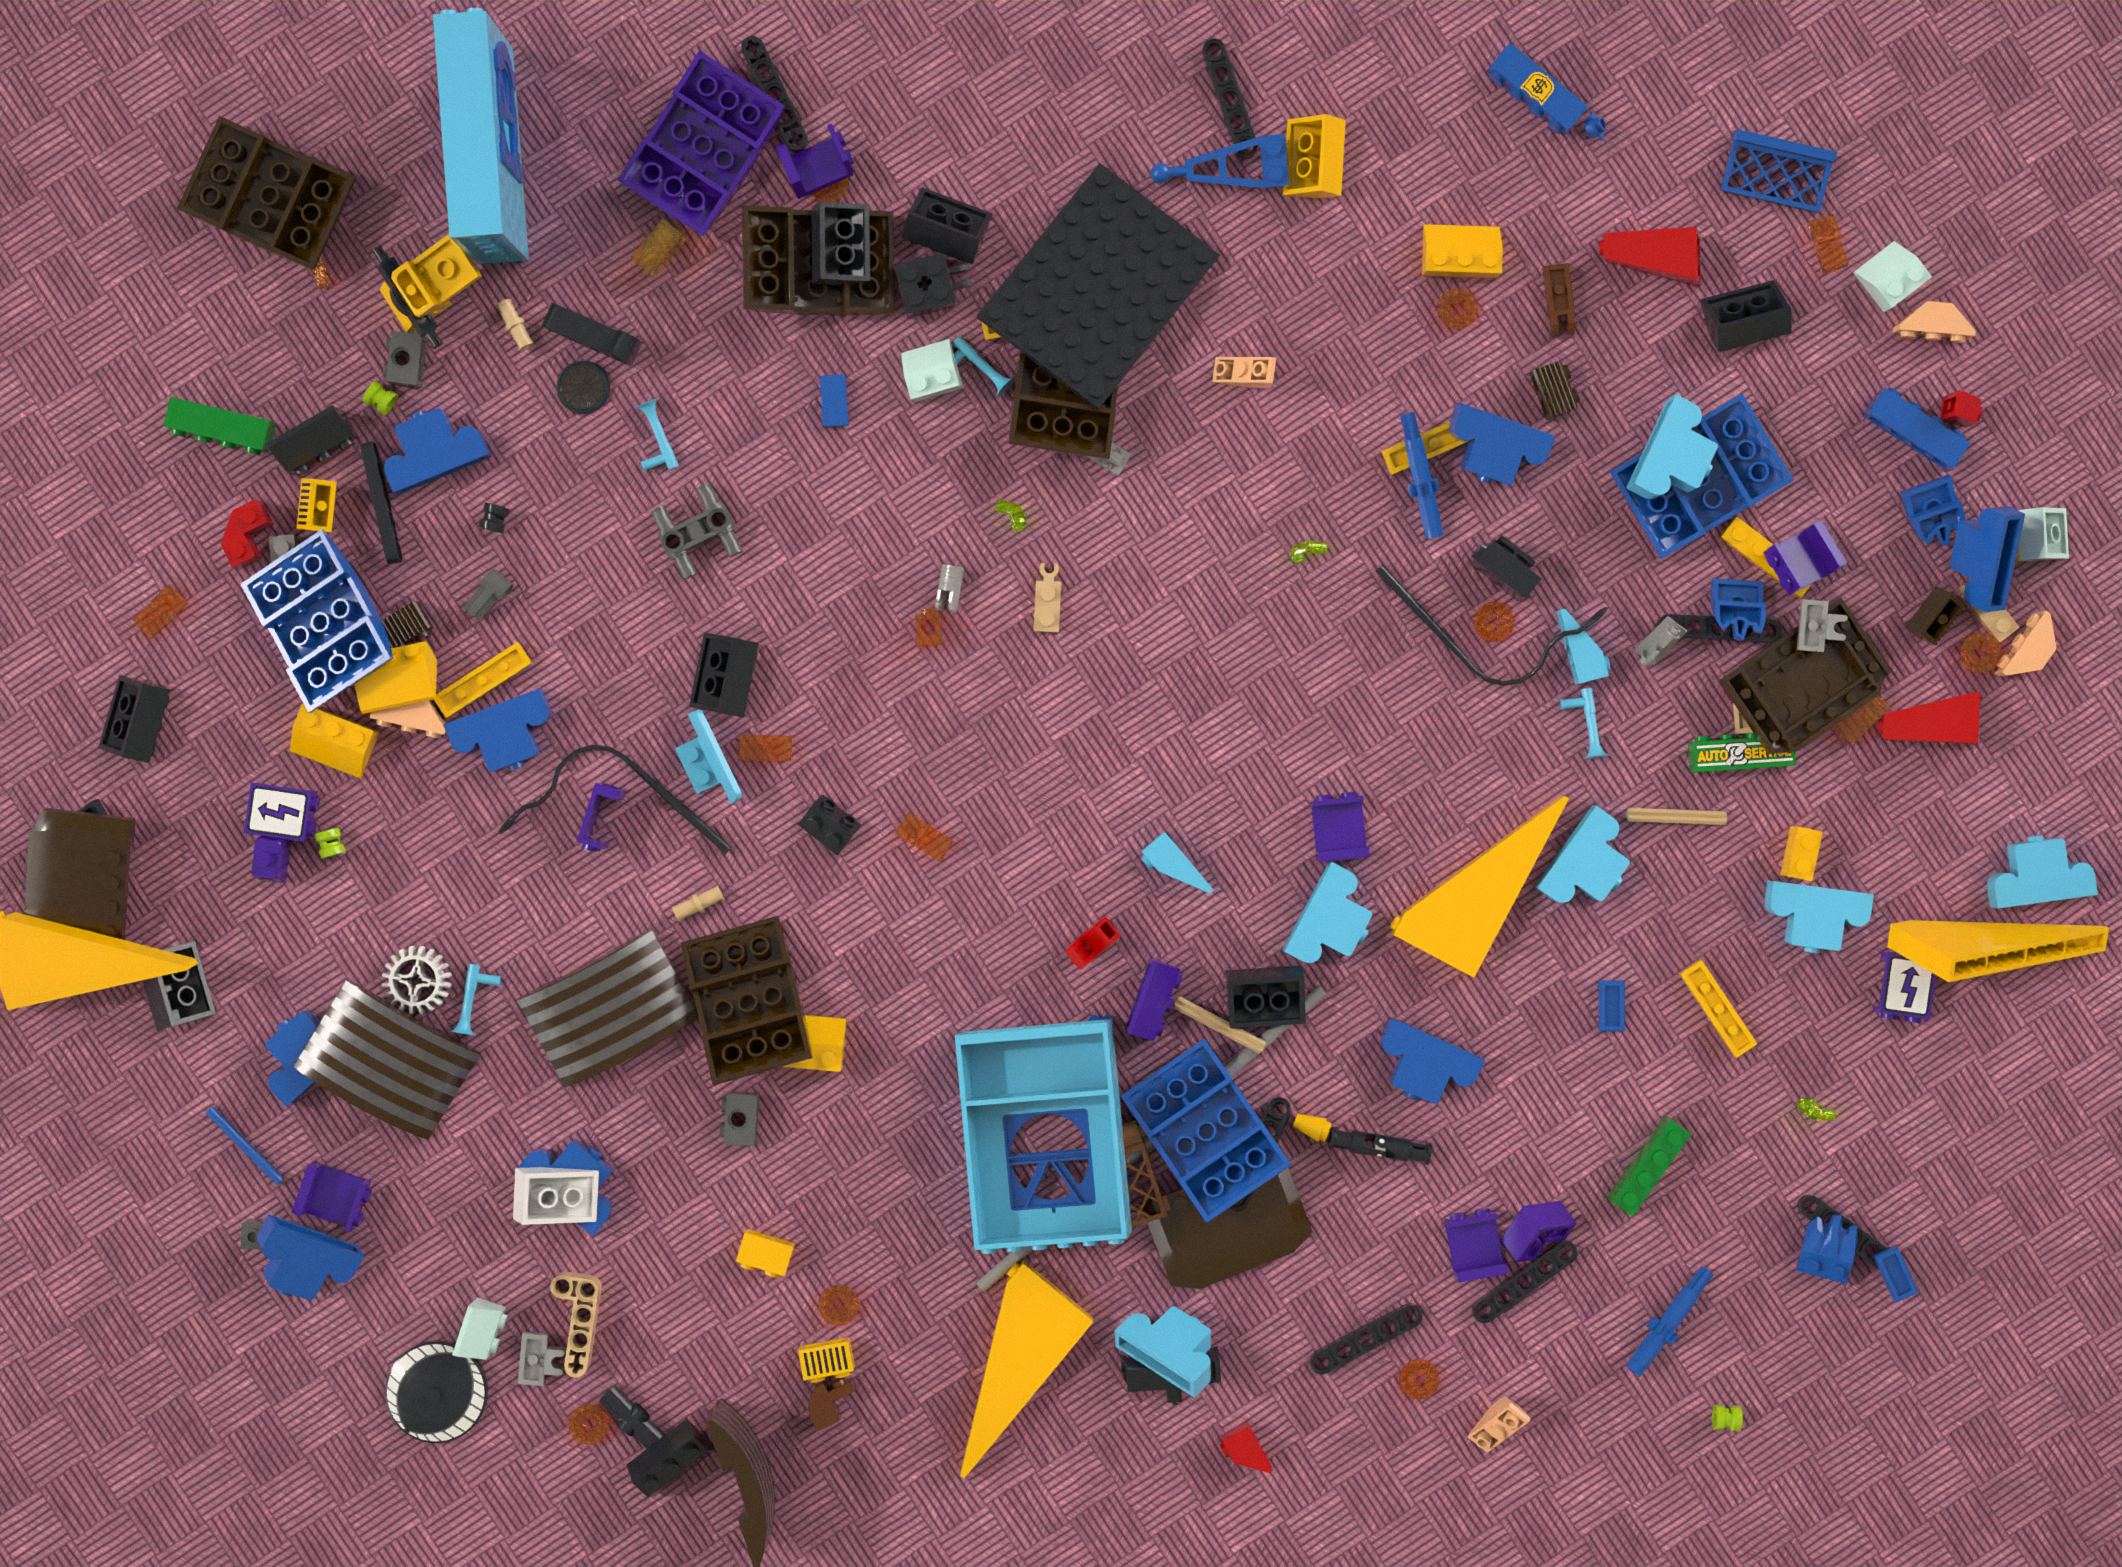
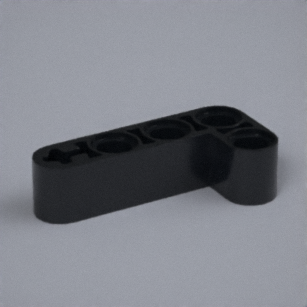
M551 303L541 325L553 333L629 366L633 365L642 344L638 338L626 332L616 331L554 303Z

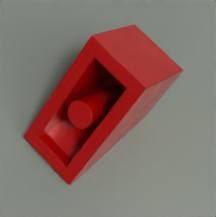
M1961 390L1943 397L1940 419L1945 423L1966 427L1975 425L1982 415L1981 399Z
M1248 1421L1221 1435L1223 1443L1220 1444V1447L1226 1458L1231 1456L1234 1463L1270 1473L1273 1471Z

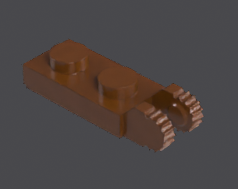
M1569 263L1543 266L1548 318H1550L1552 337H1559L1558 316H1566L1567 334L1574 335L1573 314H1575Z

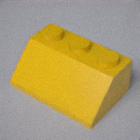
M1328 114L1287 120L1286 153L1289 185L1283 186L1284 196L1310 198L1341 196L1346 120Z
M1423 225L1422 276L1498 278L1502 274L1503 246L1500 227Z
M426 641L391 648L392 660L354 684L362 714L436 699L437 659Z
M302 703L292 728L290 751L362 779L380 731L321 708L308 713L304 703Z
M805 1015L813 1058L782 1067L841 1072L847 1019Z

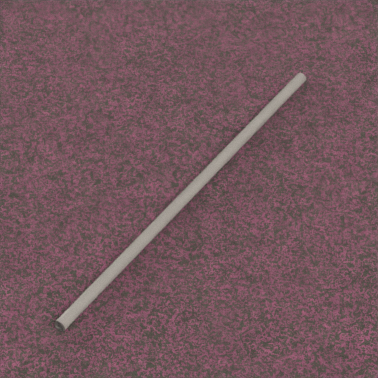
M1320 985L1305 997V1014L1327 995ZM1292 1025L1271 1026L1258 1038L1266 1042V1048ZM1246 1048L1224 1068L1232 1078L1254 1059L1258 1053ZM1148 1136L1144 1138L1148 1151L1154 1144ZM1141 1150L1130 1153L1126 1162L1133 1164L1142 1156ZM1032 1246L1023 1247L1022 1251L1009 1253L976 1282L978 1287L985 1292L1005 1275L1015 1262H1020L1032 1251Z

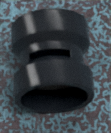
M485 502L483 507L484 517L480 519L478 527L503 534L505 528L503 522L508 517L510 509Z

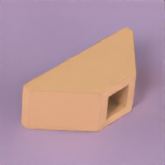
M1927 301L1919 305L1893 327L1892 333H1899L1901 338H1916V335L1926 336V340L1939 341L1941 337L1951 338L1950 341L1954 343H1965L1966 339L1975 336L1976 331L1953 303Z
M1216 357L1212 382L1247 388H1270L1273 384L1276 358Z
M2048 611L2033 613L2026 622L2028 627L2024 633H2020L2015 637L2011 644L2013 648L2009 654H2004L1998 661L1997 666L1999 668L1995 672L1997 676H2007L2043 669L2056 650L2051 614Z
M431 700L375 711L370 714V718L377 720L376 725L391 728L392 723L402 725L401 730L416 733L417 729L427 731L426 736L441 739L442 734L447 735L444 727L446 723Z
M1503 1396L1490 1406L1469 1433L1468 1438L1488 1453L1526 1425L1531 1418L1507 1396Z

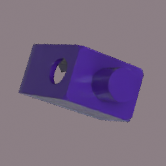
M267 836L257 838L254 847L252 876L261 881L286 883L291 840Z

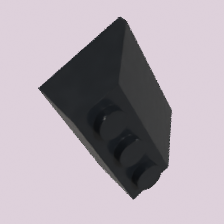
M921 187L907 215L901 238L973 265L993 213Z
M818 202L811 207L812 284L841 285L870 282L869 204Z
M1774 280L1701 299L1708 333L1718 352L1792 333V309Z
M331 405L266 443V446L288 474L301 476L310 471V466L314 463H324L333 457L332 453L338 449L343 451L355 444L354 440L359 438L345 412Z
M704 632L689 707L744 718L759 643Z
M119 675L98 748L123 758L150 763V759L155 752L158 732L162 728L164 710L169 703L170 690L155 684Z
M195 941L163 949L164 951L195 958L198 964L186 971L142 980L156 1030L159 1031L216 1014Z
M1301 966L1225 970L1230 1028L1306 1024L1304 974Z
M686 1418L627 1464L632 1483L644 1495L653 1497L664 1491L716 1451L714 1444Z

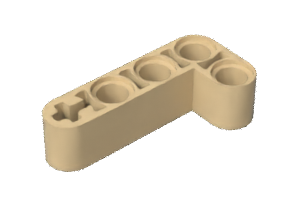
M561 1272L552 1280L550 1290L557 1298L574 1300L564 1367L569 1376L576 1378L583 1376L591 1364L602 1284L593 1275ZM558 1280H566L569 1283V1290H561L558 1287ZM583 1284H592L595 1288L594 1294H586L583 1290ZM579 1309H588L591 1313V1318L583 1319L580 1317ZM577 1333L584 1334L587 1337V1343L579 1344L575 1339V1335ZM578 1352H582L579 1358V1364L582 1366L577 1369L576 1364L573 1362L578 1357Z

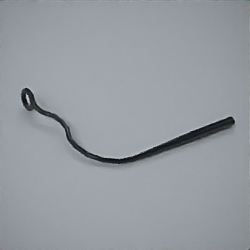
M1383 564L1375 571L1476 675L1486 682L1501 686L1520 684L1534 676L1544 665L1550 649L1557 641L1565 636L1580 634L1597 622L1608 609L1607 607L1600 609L1580 628L1563 631L1554 637L1545 647L1539 664L1531 672L1519 679L1501 681L1489 678L1479 671Z
M594 744L578 748L565 757L555 770L552 785L545 795L538 801L525 804L503 823L498 831L499 834H503L523 811L540 806L555 790L560 771L568 761L582 752L602 750L609 751L621 758L725 855L732 848L731 845L687 806L628 757L612 747Z

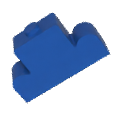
M1457 402L1448 428L1449 433L1455 439L1469 441L1460 465L1461 469L1477 474V480L1491 484L1492 480L1508 485L1513 484L1521 460L1534 465L1544 463L1550 454L1556 437L1550 433Z
M437 408L426 413L423 410L412 414V419L395 426V431L405 457L399 455L389 457L385 462L384 471L393 493L399 495L488 459L492 455L484 436L475 428L470 426L462 427L455 434L445 411Z
M2010 506L1986 508L1980 513L1979 519L1958 522L1950 568L1970 578L1964 590L1965 599L1970 605L1983 612L2005 610L2025 517V513Z
M536 689L444 724L452 747L457 752L472 753L480 747L489 771L497 772L505 768H509L512 771L523 767V761L540 754L530 725L543 726L547 724L551 719V709L544 690Z
M309 1010L299 1012L291 1020L286 1018L276 1027L279 1031L265 1044L266 1048L284 1066V1068L271 1074L268 1084L270 1090L286 1107L292 1105L316 1083L293 1067L320 1023Z
M1389 1017L1380 1038L1381 1047L1385 1052L1392 1056H1399L1389 1079L1390 1083L1404 1090V1096L1418 1101L1420 1097L1437 1104L1449 1078L1459 1086H1471L1477 1080L1485 1062V1059L1392 1017Z
M576 1139L565 1148L555 1162H553V1156L548 1150L538 1148L527 1155L518 1166V1168L546 1167L599 1171L598 1190L613 1172V1168L601 1159L602 1154L591 1146L587 1148ZM598 1195L596 1222H578L577 1224L594 1236L612 1213L613 1205L610 1199Z
M268 1214L257 1235L258 1245L264 1256L270 1259L263 1274L271 1288L277 1289L288 1297L295 1295L310 1301L314 1300L329 1274L337 1283L347 1282L355 1275L364 1259V1255L358 1245Z

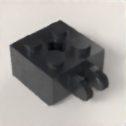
M944 253L894 264L907 318L956 307L953 291L972 286L971 280L967 279L951 283L949 276L965 273L969 269L967 264L947 268ZM922 281L932 283L929 285V290L923 291V287L919 289Z

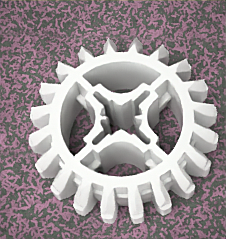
M410 946L408 953L405 949L399 950L400 957L397 955L391 956L395 965L386 963L385 967L391 972L382 974V977L389 978V982L383 983L382 987L390 986L391 991L385 993V996L390 997L394 995L395 998L391 1003L396 1005L401 1002L399 1010L404 1011L409 1006V1014H414L417 1007L419 1014H424L425 1006L429 1011H433L435 1009L433 1002L437 1005L443 1003L439 995L442 997L449 995L447 991L443 990V987H451L452 983L445 982V978L451 977L452 974L451 972H443V969L449 966L448 963L441 965L438 963L442 960V955L432 958L435 952L434 949H430L425 954V946H420L418 952H416L414 946ZM416 959V963L409 974L399 973L401 967L407 961ZM424 962L431 966L436 979L426 974ZM417 974H419V978L421 977L422 981L427 982L420 983L415 986V982L413 983L412 979L407 978L417 976ZM398 981L407 985L410 998L403 994ZM423 987H435L433 993L427 999L418 1001V996L421 994Z

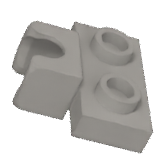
M1801 599L1797 650L1824 652L1825 639L1844 641L1846 636L1836 633L1834 625L1837 622H1845L1847 615L1828 614L1829 601Z
M523 1332L518 1384L544 1386L545 1375H563L565 1367L557 1365L554 1358L563 1357L567 1348L561 1346L548 1347L549 1334Z

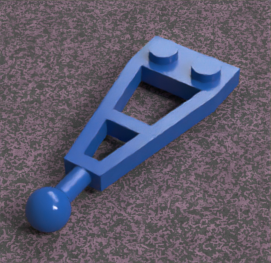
M1285 134L1252 138L1187 159L1184 166L1168 167L1164 163H1158L1151 169V178L1159 184L1167 182L1170 177L1186 176L1187 181L1259 188L1289 185ZM1260 144L1263 180L1227 177L1225 155ZM1218 158L1219 176L1194 174L1193 165Z

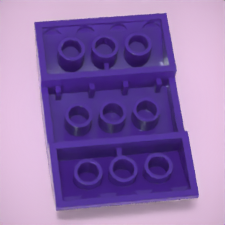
M699 50L672 92L673 97L647 138H643L617 181L704 236L722 214L753 168L780 120L785 106Z

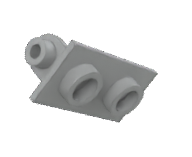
M1667 616L1634 650L1641 655V664L1646 667L1648 665H1655L1687 633V630Z

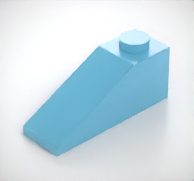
M1566 609L1556 611L1561 633L1581 627ZM1585 631L1580 634L1563 637L1575 684L1609 676L1608 671L1611 670L1608 657L1603 655V651Z
M1165 832L1161 833L1141 850L1144 854L1141 860L1150 870L1155 867L1157 871L1205 892L1211 893L1214 891Z

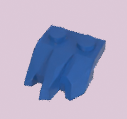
M1945 475L1900 491L1906 516L1918 537L1929 544L1935 535L1938 543L1950 545V531L1952 529L1957 531L1958 522L1965 521L1962 503L1956 498L1951 476Z
M1713 578L1711 581V609L1721 629H1726L1731 625L1733 637L1738 641L1744 640L1747 627L1751 628L1754 633L1761 634L1766 620V603H1763L1764 582Z
M1833 1215L1828 1225L1823 1224L1822 1219L1817 1216L1807 1224L1796 1271L1847 1284L1858 1240L1857 1226H1850L1847 1230L1843 1229L1842 1215Z

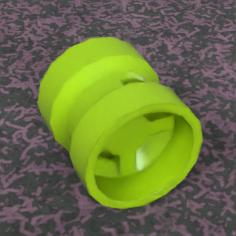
M374 381L363 395L362 402L369 406H375L377 411L385 416L395 405L398 395L391 390L386 391L382 384Z
M339 828L314 834L316 842L320 844L319 854L321 859L346 852L344 844L340 842L341 832Z
M1717 1404L1713 1406L1712 1427L1714 1430L1722 1431L1724 1428H1729L1731 1431H1741L1743 1423L1741 1406L1732 1405L1730 1408Z

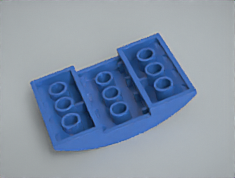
M1742 393L1702 416L1701 422L1692 428L1694 432L1718 445L1710 463L1713 465L1712 470L1706 478H1703L1700 487L1685 492L1671 484L1668 492L1655 499H1646L1628 490L1626 487L1642 453L1609 472L1661 559L1794 481Z
M321 529L241 583L262 626L269 629L289 667L286 671L308 713H312L393 659L386 631L372 600L347 559L324 530Z
M1205 1039L1121 1096L1206 1223L1291 1166L1289 1160Z

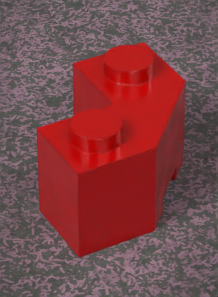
M254 499L231 512L221 546L232 568L242 569L262 559L252 535L274 525L262 501Z

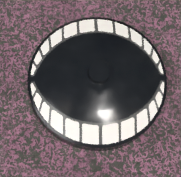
M432 1340L417 1344L401 1355L389 1372L385 1387L388 1411L396 1425L414 1439L427 1443H444L455 1440L471 1430L485 1410L488 1400V1381L485 1371L478 1359L453 1356L456 1343Z

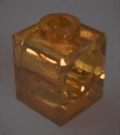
M934 609L921 610V614H916L917 646H942V615L936 614ZM933 621L936 624V630L933 634L927 635L923 633L922 625L924 622Z

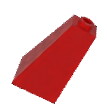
M1697 227L1603 233L1604 240H1599V254L1604 256L1607 263L1694 286H1701L1700 234Z
M1973 692L1884 714V719H1879L1878 734H1883V740L1978 744L1981 692Z

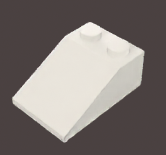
M546 1167L515 1168L513 1219L522 1225L596 1222L599 1171Z

